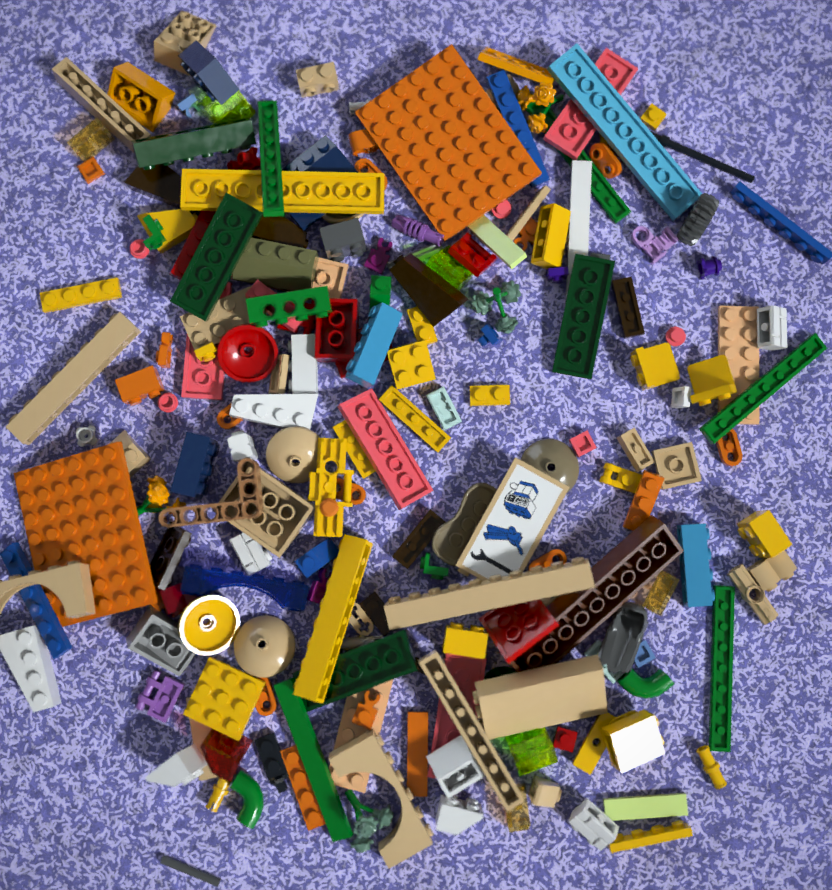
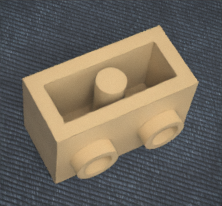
M334 62L296 70L302 98L339 90Z

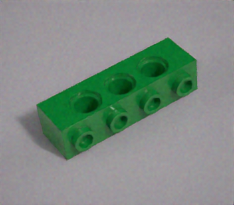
M327 286L246 299L249 323L255 325L256 328L266 327L269 322L285 324L288 323V319L296 318V321L308 320V316L316 315V318H323L332 312ZM309 299L315 301V306L311 310L305 309V302ZM290 302L294 303V311L291 313L285 312V305ZM267 306H274L275 311L273 315H265V308Z

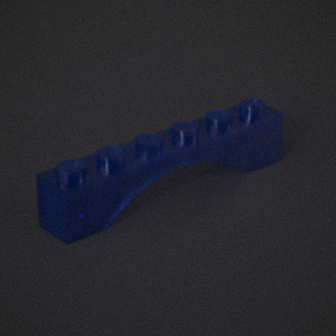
M190 564V567L185 566L180 590L181 594L201 597L220 588L233 586L247 587L268 595L283 610L302 613L305 611L309 585H304L305 582L293 580L290 583L284 582V578L272 577L271 580L264 579V575L261 574L246 576L241 571L232 570L231 573L223 572L222 568L211 567V570L202 569L203 566L198 564Z

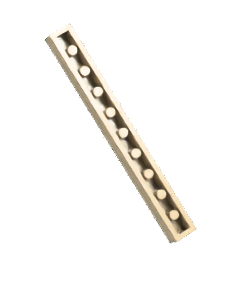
M577 557L565 564L559 561L551 563V567L542 568V566H535L530 568V571L522 572L521 570H516L504 577L493 575L489 577V580L481 581L480 579H474L469 581V584L462 586L460 583H455L443 590L437 587L428 590V593L424 594L413 592L405 598H400V596L391 597L384 605L389 630L595 588L589 559Z

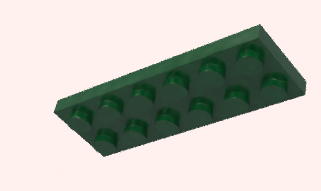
M226 192L170 302L200 319L208 321L263 213Z
M575 254L552 368L553 373L592 379L615 261Z
M399 631L338 655L324 702L319 703L302 698L306 711H312L419 670L406 631ZM301 670L292 673L295 681L299 677Z

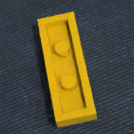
M344 420L332 427L339 439H347L346 451L362 478L365 479L375 473V469L347 422Z

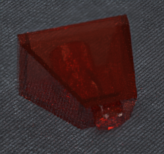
M211 729L202 742L200 749L211 773L231 782L253 740L242 735L241 739L237 741Z

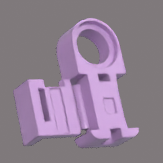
M644 226L636 227L631 234L632 242L639 250L642 248L652 260L651 264H655L667 253L666 250L679 240L668 226L661 232L662 235L659 237H654L649 229ZM642 231L646 239L643 241L637 240L635 233Z

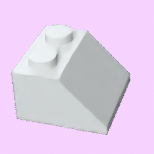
M194 743L174 754L146 776L145 779L148 782L176 787L181 783L185 786L203 774L202 769L208 763Z

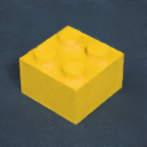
M423 339L388 349L387 356L397 390L436 379L426 340Z
M770 510L755 511L737 523L739 535L744 540L747 539L751 545L749 549L755 557L773 558L793 545Z
M450 622V625H445L442 651L447 654L485 659L488 633L484 631L482 626L470 625V628H464L462 623Z

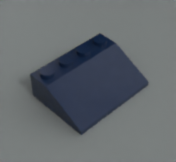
M326 135L282 169V171L358 173L339 148ZM286 212L303 231L326 214Z

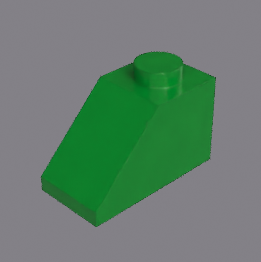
M371 275L369 312L373 306L382 302L390 306L392 287L390 276Z

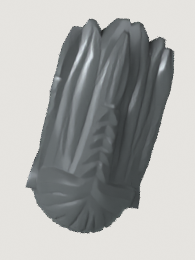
M626 602L612 614V621L602 641L598 657L601 664H607L608 671L613 674L620 670L622 673L629 672L634 663L644 632L648 627V613L638 603Z

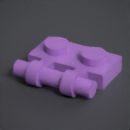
M154 669L151 676H148L146 680L147 684L143 692L137 698L138 702L135 708L143 710L146 704L150 706L147 715L166 723L185 684L168 675L161 682L158 680L161 672ZM155 687L159 690L153 699L150 697V694Z

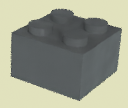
M358 218L319 228L328 260L341 262L345 257L352 256L356 258L362 256L363 252H366L365 240Z

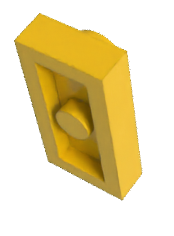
M418 307L407 309L416 341L424 339L427 345L436 343L437 338L434 328Z
M509 385L469 386L470 406L510 405Z

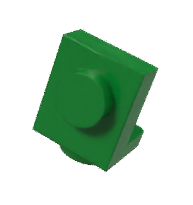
M147 215L142 219L151 231L152 236L144 240L143 243L149 250L157 249L166 241L161 232L164 228L158 219L153 220L150 215Z
M426 553L425 557H421L420 569H424V574H431L432 579L443 580V576H448L449 568L429 566L430 553Z

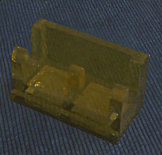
M96 117L72 137L67 144L85 162L91 157H95L115 138Z
M662 570L654 581L642 606L652 613L661 616L680 579Z
M525 783L516 784L525 801L510 811H506L509 833L530 829L529 826H531Z

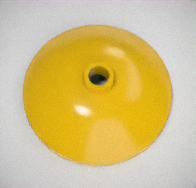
M216 594L204 595L193 600L184 609L179 620V635L183 644L190 651L199 655L208 656L222 652L233 643L240 628V616L236 606L229 599ZM209 618V621L203 624V620Z

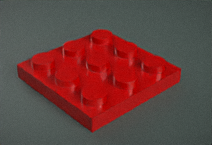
M541 599L491 609L479 618V621L508 664L559 626Z

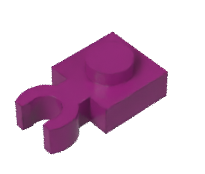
M382 237L378 240V250L372 248L364 264L365 268L381 275L390 259L386 252H389L393 246L390 241L387 247H383L381 245L383 242Z
M321 568L319 570V582L313 580L307 597L308 601L320 605L327 590V580L331 577L332 572L326 578L325 573L327 569Z

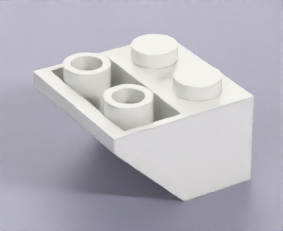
M462 735L426 756L436 779L448 799L484 777V772Z
M441 795L435 818L436 830L458 835L483 819L484 814L481 804H478V801L472 798H466L465 801L458 799L457 795L449 799L447 796Z

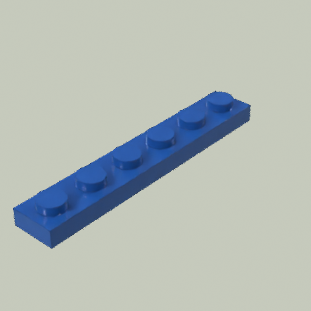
M503 69L487 76L486 82L499 112L542 172L541 176L529 183L531 188L549 181V175L505 70Z
M741 181L732 189L730 194L733 195L732 197L736 202L746 205L750 213L759 215L764 219L763 221L767 226L774 227L779 231L780 236L794 242L795 247L800 251L807 252L814 262L823 265L831 259L832 251Z
M19 542L10 544L0 553L11 576L22 575L23 577L27 576L28 572L33 571ZM31 585L21 589L19 593L52 658H60L73 647L41 585Z

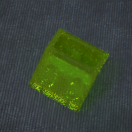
M239 90L222 105L217 100L212 101L207 95L196 105L212 124L247 117L250 119L257 113Z
M448 245L433 255L426 265L460 291L474 275L448 253L451 247Z
M545 727L504 736L519 777L558 762L554 746Z

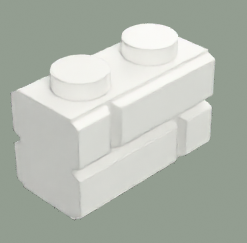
M767 306L757 309V348L765 350L787 348L786 308Z
M243 430L231 433L232 437H229L227 441L229 448L232 449L230 452L234 461L239 463L244 458L253 460L259 458L257 450L254 448V440L250 435L244 433Z
M241 533L229 540L248 576L272 565L270 560L273 557L270 551L264 549L262 545L245 533Z
M588 798L572 811L568 821L575 831L580 832L586 837L590 845L596 846L600 851L616 839L619 826Z

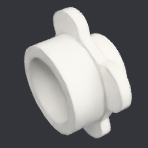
M89 425L88 428H77V444L81 447H84L86 444L95 445L97 443V438L95 437L96 428L92 425Z

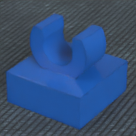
M486 324L481 328L484 335L477 340L481 346H485L489 342L492 345H497L502 341V338L491 324Z

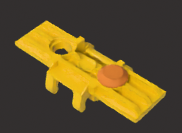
M318 438L316 472H309L308 475L310 488L307 501H315L313 536L342 537L344 507H353V503H351V489L354 470H345L347 439ZM333 461L337 464L335 472L330 473L326 471L325 465L327 462ZM338 474L344 475L343 502H336Z

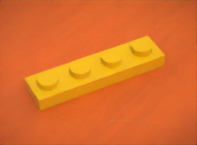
M118 277L40 293L44 313L122 298Z
M393 385L378 399L437 453L451 439L448 434Z
M674 821L671 823L672 826L655 825L651 827V830L643 831L642 829L632 830L631 834L624 836L621 833H617L616 839L607 847L611 853L691 837L693 833L692 828L687 823H684V821Z

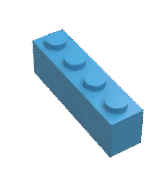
M383 302L371 308L368 314L370 319L361 331L362 338L354 347L353 352H355V355L347 364L346 378L365 388L375 384L403 313Z
M706 524L676 525L678 543L684 550L679 555L683 606H713L712 601L715 600L714 590L711 589L713 571L709 568L711 550L707 545L709 529L706 528Z

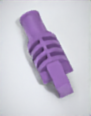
M397 215L392 220L393 228L409 237L418 239L420 242L427 241L440 247L444 241L443 234L431 230L427 224L418 222L413 218Z

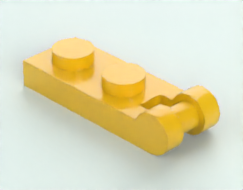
M605 463L603 467L605 471L603 476L600 477L599 482L635 494L642 474ZM612 472L617 473L616 480L611 479Z

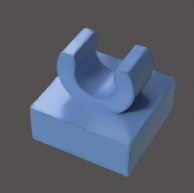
M190 93L175 104L180 111L184 110L189 118L192 117L189 113L190 107H194L197 112L200 111L199 106L194 104L197 98L193 93Z

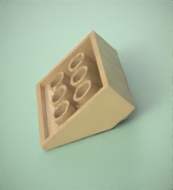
M251 462L246 463L244 466V471L248 474L253 470ZM260 467L264 507L262 515L257 518L228 522L280 558L315 512V505ZM238 475L218 503L240 501ZM249 483L246 486V491L252 494L255 486L253 483ZM254 503L249 505V513L252 515L256 513L257 506ZM233 505L228 508V514L231 517L236 514V508Z

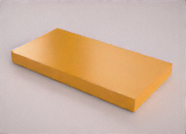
M485 47L479 53L477 59L539 83L553 84L555 81L546 68L489 47Z

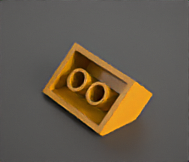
M125 62L113 67L107 95L139 124L154 132L171 109L175 92L131 63Z

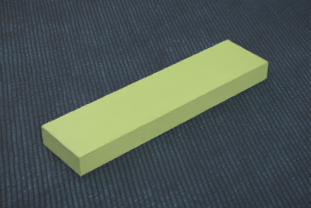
M484 215L466 227L511 270L527 258L526 253Z
M686 793L603 798L604 814L612 821L688 815Z

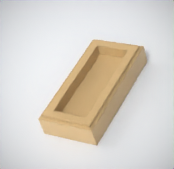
M278 355L277 364L271 372L269 394H285L290 355Z

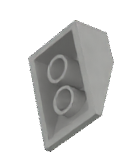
M152 606L148 607L126 638L128 649L179 677L196 655V653L190 651L183 644L179 635V624Z

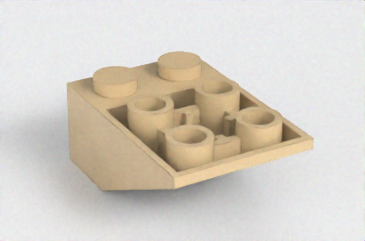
M182 10L154 40V61L190 75L180 65L183 61L178 55L194 41H198L206 49L217 25Z

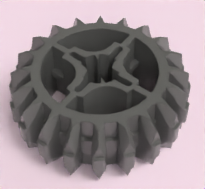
M703 193L700 195L677 233V238L683 244L693 246L697 243L715 215L719 206V200L711 194Z

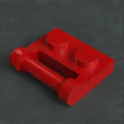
M468 232L448 250V253L476 277H479L498 258L494 254L491 255L473 240L472 235Z

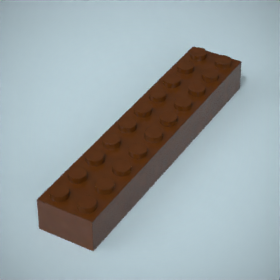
M651 515L591 568L595 588L562 594L546 608L558 622L559 626L510 663L517 672L557 664L676 559L684 550L665 523Z

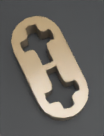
M355 602L354 606L357 607L356 613L359 617L356 618L351 614L349 623L359 635L367 636L373 631L374 623L361 606ZM360 618L364 623L369 622V631L366 632V630L361 631L359 629L361 627L358 621Z

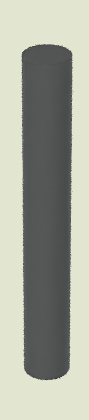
M165 855L161 859L160 863L216 887L219 886L221 878Z

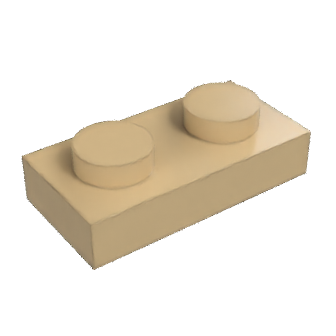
M635 427L617 437L619 444L636 472L655 462Z

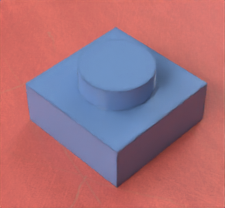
M645 639L641 641L634 660L637 668L656 658Z

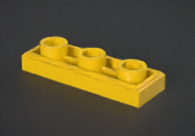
M610 713L597 716L572 761L574 766L589 775L592 774L606 748L601 728L609 725L615 716ZM598 738V744L594 745L593 740Z

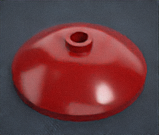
M241 324L229 329L222 336L218 345L217 356L221 368L229 377L240 382H256L264 379L274 370L278 360V347L273 336L264 328H256L252 324ZM250 347L252 350L250 352H246L244 348Z

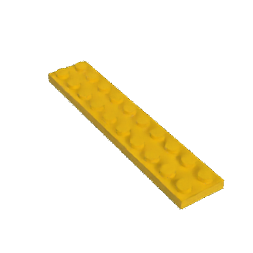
M182 169L181 210L217 211L227 192L263 212L261 170ZM282 171L284 212L384 214L385 173Z

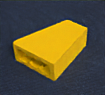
M181 209L137 215L149 237L152 236V233L142 218L150 215L153 220L158 219L164 228L161 232L166 238L163 245L157 248L161 254L186 240L198 218L196 213L191 214L189 210Z

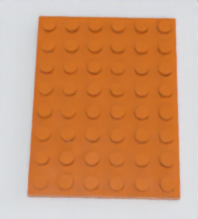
M452 44L355 111V115L374 140L437 233L444 235V242L542 174Z
M122 442L107 444L14 473L34 570L48 571L50 566L60 565L64 567L68 566V562L77 560L80 563L89 565L96 614L80 618H67L59 597L51 589L41 585L62 627L158 603Z

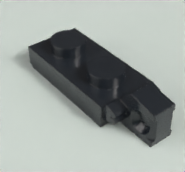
M275 732L255 739L254 741L268 780L271 784L275 783L278 793L287 791L288 787L285 779L289 778Z

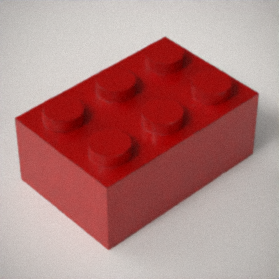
M330 298L332 312L328 313L327 317L316 318L315 359L318 362L348 363L355 355L353 351L358 342L360 304L357 299Z

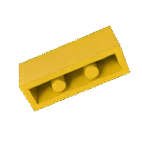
M555 203L540 206L530 263L546 270L548 268L561 267L571 214L570 210Z

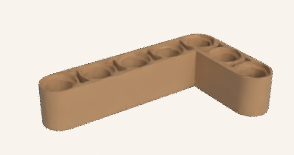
M244 458L239 461L237 472L240 501L164 509L159 514L160 524L164 527H179L252 519L261 516L264 507L259 464L250 458ZM251 462L253 470L247 474L244 471V466L246 463ZM249 483H253L255 486L252 494L246 491V486ZM251 503L257 506V511L254 515L248 511ZM232 505L236 508V514L233 517L228 514V508ZM210 508H213L216 512L213 519H210L207 515ZM190 510L195 513L193 521H189L187 518V513ZM170 512L175 517L172 523L167 521V515Z

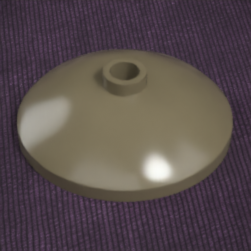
M543 439L536 441L524 451L521 457V461L569 486L570 488L567 493L574 487L578 479L579 462L577 456L567 444L559 440ZM548 464L554 465L553 471L548 470Z

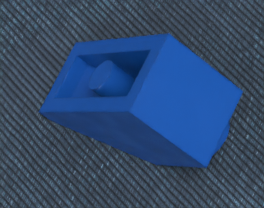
M329 537L298 558L295 563L305 577L309 578L335 559L339 549Z

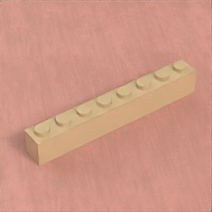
M119 312L112 315L108 320L109 323L104 328L98 329L94 334V338L90 342L83 344L80 352L76 356L71 357L66 362V366L61 371H57L52 376V380L47 385L42 386L38 390L37 395L33 399L28 400L18 414L13 415L9 419V424L6 428L22 444L30 445L142 332L124 314Z
M436 649L418 659L420 666L505 810L508 812L524 802L525 799Z

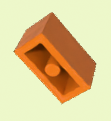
M153 365L115 379L122 402L127 405L130 404V406L140 404L142 402L141 399L149 397V399L156 398L161 395L160 392L165 391L158 370Z

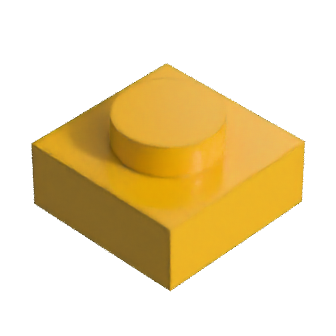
M651 103L640 119L646 126L655 131L667 114Z
M211 342L194 350L200 361L208 362L216 357L218 349Z

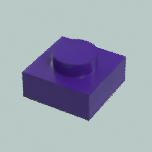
M568 267L548 268L546 272L547 281L552 280V283L563 282L569 275Z

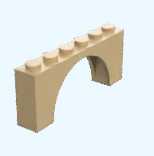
M79 560L67 563L68 566H50L48 571L34 570L28 572L27 576L13 575L9 577V580H0V615L8 600L15 593L25 587L38 584L51 589L59 597L67 618H80L96 614L89 565L80 563Z
M371 729L329 752V761L338 777L354 772L373 773L387 780L397 791L401 801L399 819L393 830L383 840L378 842L379 852L388 869L433 845L432 836L434 833L429 823L425 825L422 819L424 814L420 806L415 807L412 801L414 796L410 788H405L403 785L404 777L399 769L395 770L393 766L395 761L390 751L386 752L383 745L385 743L380 733L376 734L374 729Z

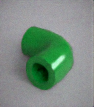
M631 667L628 673L625 672L617 680L619 685L632 696L644 699L658 697L675 684L660 668L649 678H643Z
M240 770L230 787L243 798V806L236 819L244 826L254 829L264 808V795L259 783L251 775Z

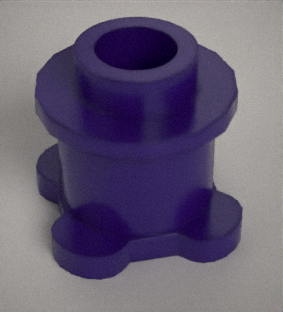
M716 256L708 260L700 258L697 261L701 280L708 275L714 274L717 276L719 271L722 270L721 260L717 259Z

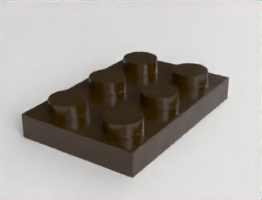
M181 526L167 527L150 563L153 583L162 590H165L167 585L171 583L175 568L180 564L182 554L191 541L192 533Z

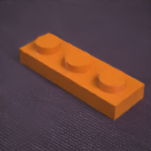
M646 470L643 471L624 520V528L634 531L650 517L665 479L663 476Z

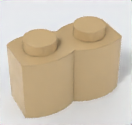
M784 550L773 558L758 560L748 567L747 571L758 586L764 591L769 592L778 586L776 583L781 579L787 580L791 578L797 567Z

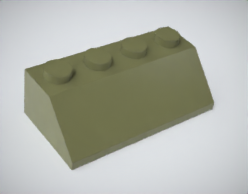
M251 238L233 271L232 279L252 284L259 280L267 287L286 291L310 289L313 286L319 256L316 250Z

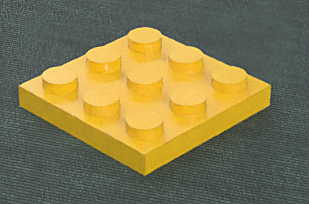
M210 656L183 715L239 741L266 682Z

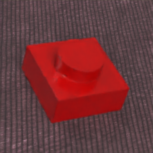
M557 726L552 747L573 753L578 732Z

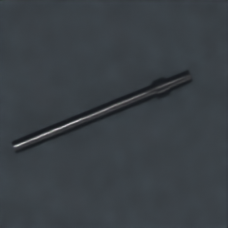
M651 131L664 148L673 149L749 183H752L755 176L670 140L669 136L664 134L661 136Z

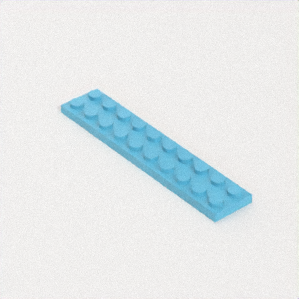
M575 44L549 65L547 71L672 220H675L702 194L578 44Z

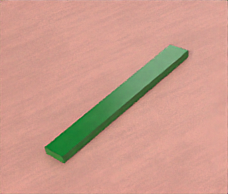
M257 101L263 217L284 216L277 101Z
M530 102L525 110L529 115L538 116L539 113L543 112L545 106ZM549 108L545 115V123L548 125L547 131L544 133L545 135L557 119L556 114L551 108ZM557 149L560 155L571 167V162L573 159ZM584 150L577 158L580 161H592ZM592 162L591 194L613 223L617 224L628 216L631 210Z
M816 333L811 334L701 426L699 430L711 445L715 444L823 353L827 347Z
M713 585L715 600L712 607L709 750L731 752L735 586Z
M294 677L273 685L331 839L333 842L350 838L353 835L351 826L302 698L293 695Z

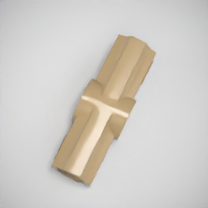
M740 564L732 568L727 575L741 593L742 599L748 603L760 622L766 625L775 620L778 613L766 598L764 590L757 585L744 565ZM752 589L756 592L754 599H751L749 596Z

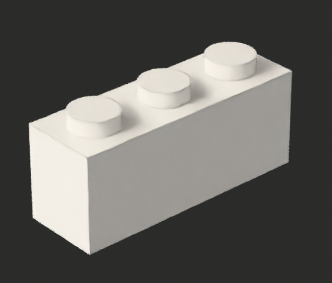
M316 334L291 335V341H288V352H292V360H289L288 364L289 372H292V380H289V392H292V394H318V361L315 359Z

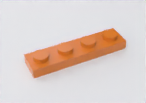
M296 744L282 749L280 752L308 831L325 825V820Z

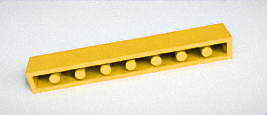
M344 534L343 539L339 542V552L332 564L333 571L326 583L327 590L320 602V612L313 624L312 637L307 642V652L301 661V671L294 683L293 695L314 702H324L373 543L366 539Z

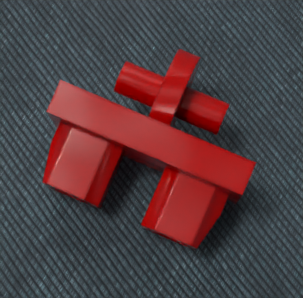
M251 147L246 152H240L236 160H230L227 163L228 170H261L260 158H257V148Z

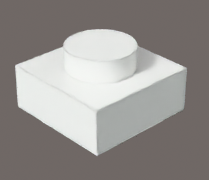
M682 386L672 389L671 408L690 407L691 387Z

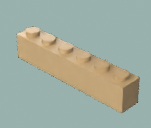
M67 57L52 68L57 83L133 153L132 140L151 137L149 132Z

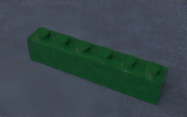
M247 117L132 140L131 142L138 167H143V170L155 168L156 164L163 163V166L175 164L174 161L182 159L183 162L192 161L195 156L201 155L202 158L211 157L213 153L221 151V154L233 152L232 149L240 147V150L250 149L251 145L256 144L252 120Z

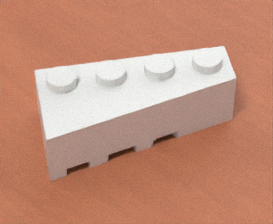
M318 394L234 395L229 415L233 418L281 429L295 426L310 429Z
M34 625L0 635V651L33 713L61 704L49 650L37 626Z

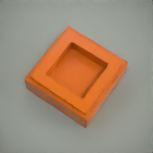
M94 156L77 166L88 184L105 174Z

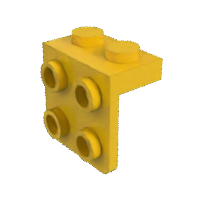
M662 343L645 349L643 347L636 348L630 353L631 363L636 369L637 382L641 386L642 391L680 379L669 343Z
M725 355L703 360L687 367L694 395L690 396L692 404H699V406L711 404L713 399L718 398L719 401L731 398L730 394L737 392L728 359Z

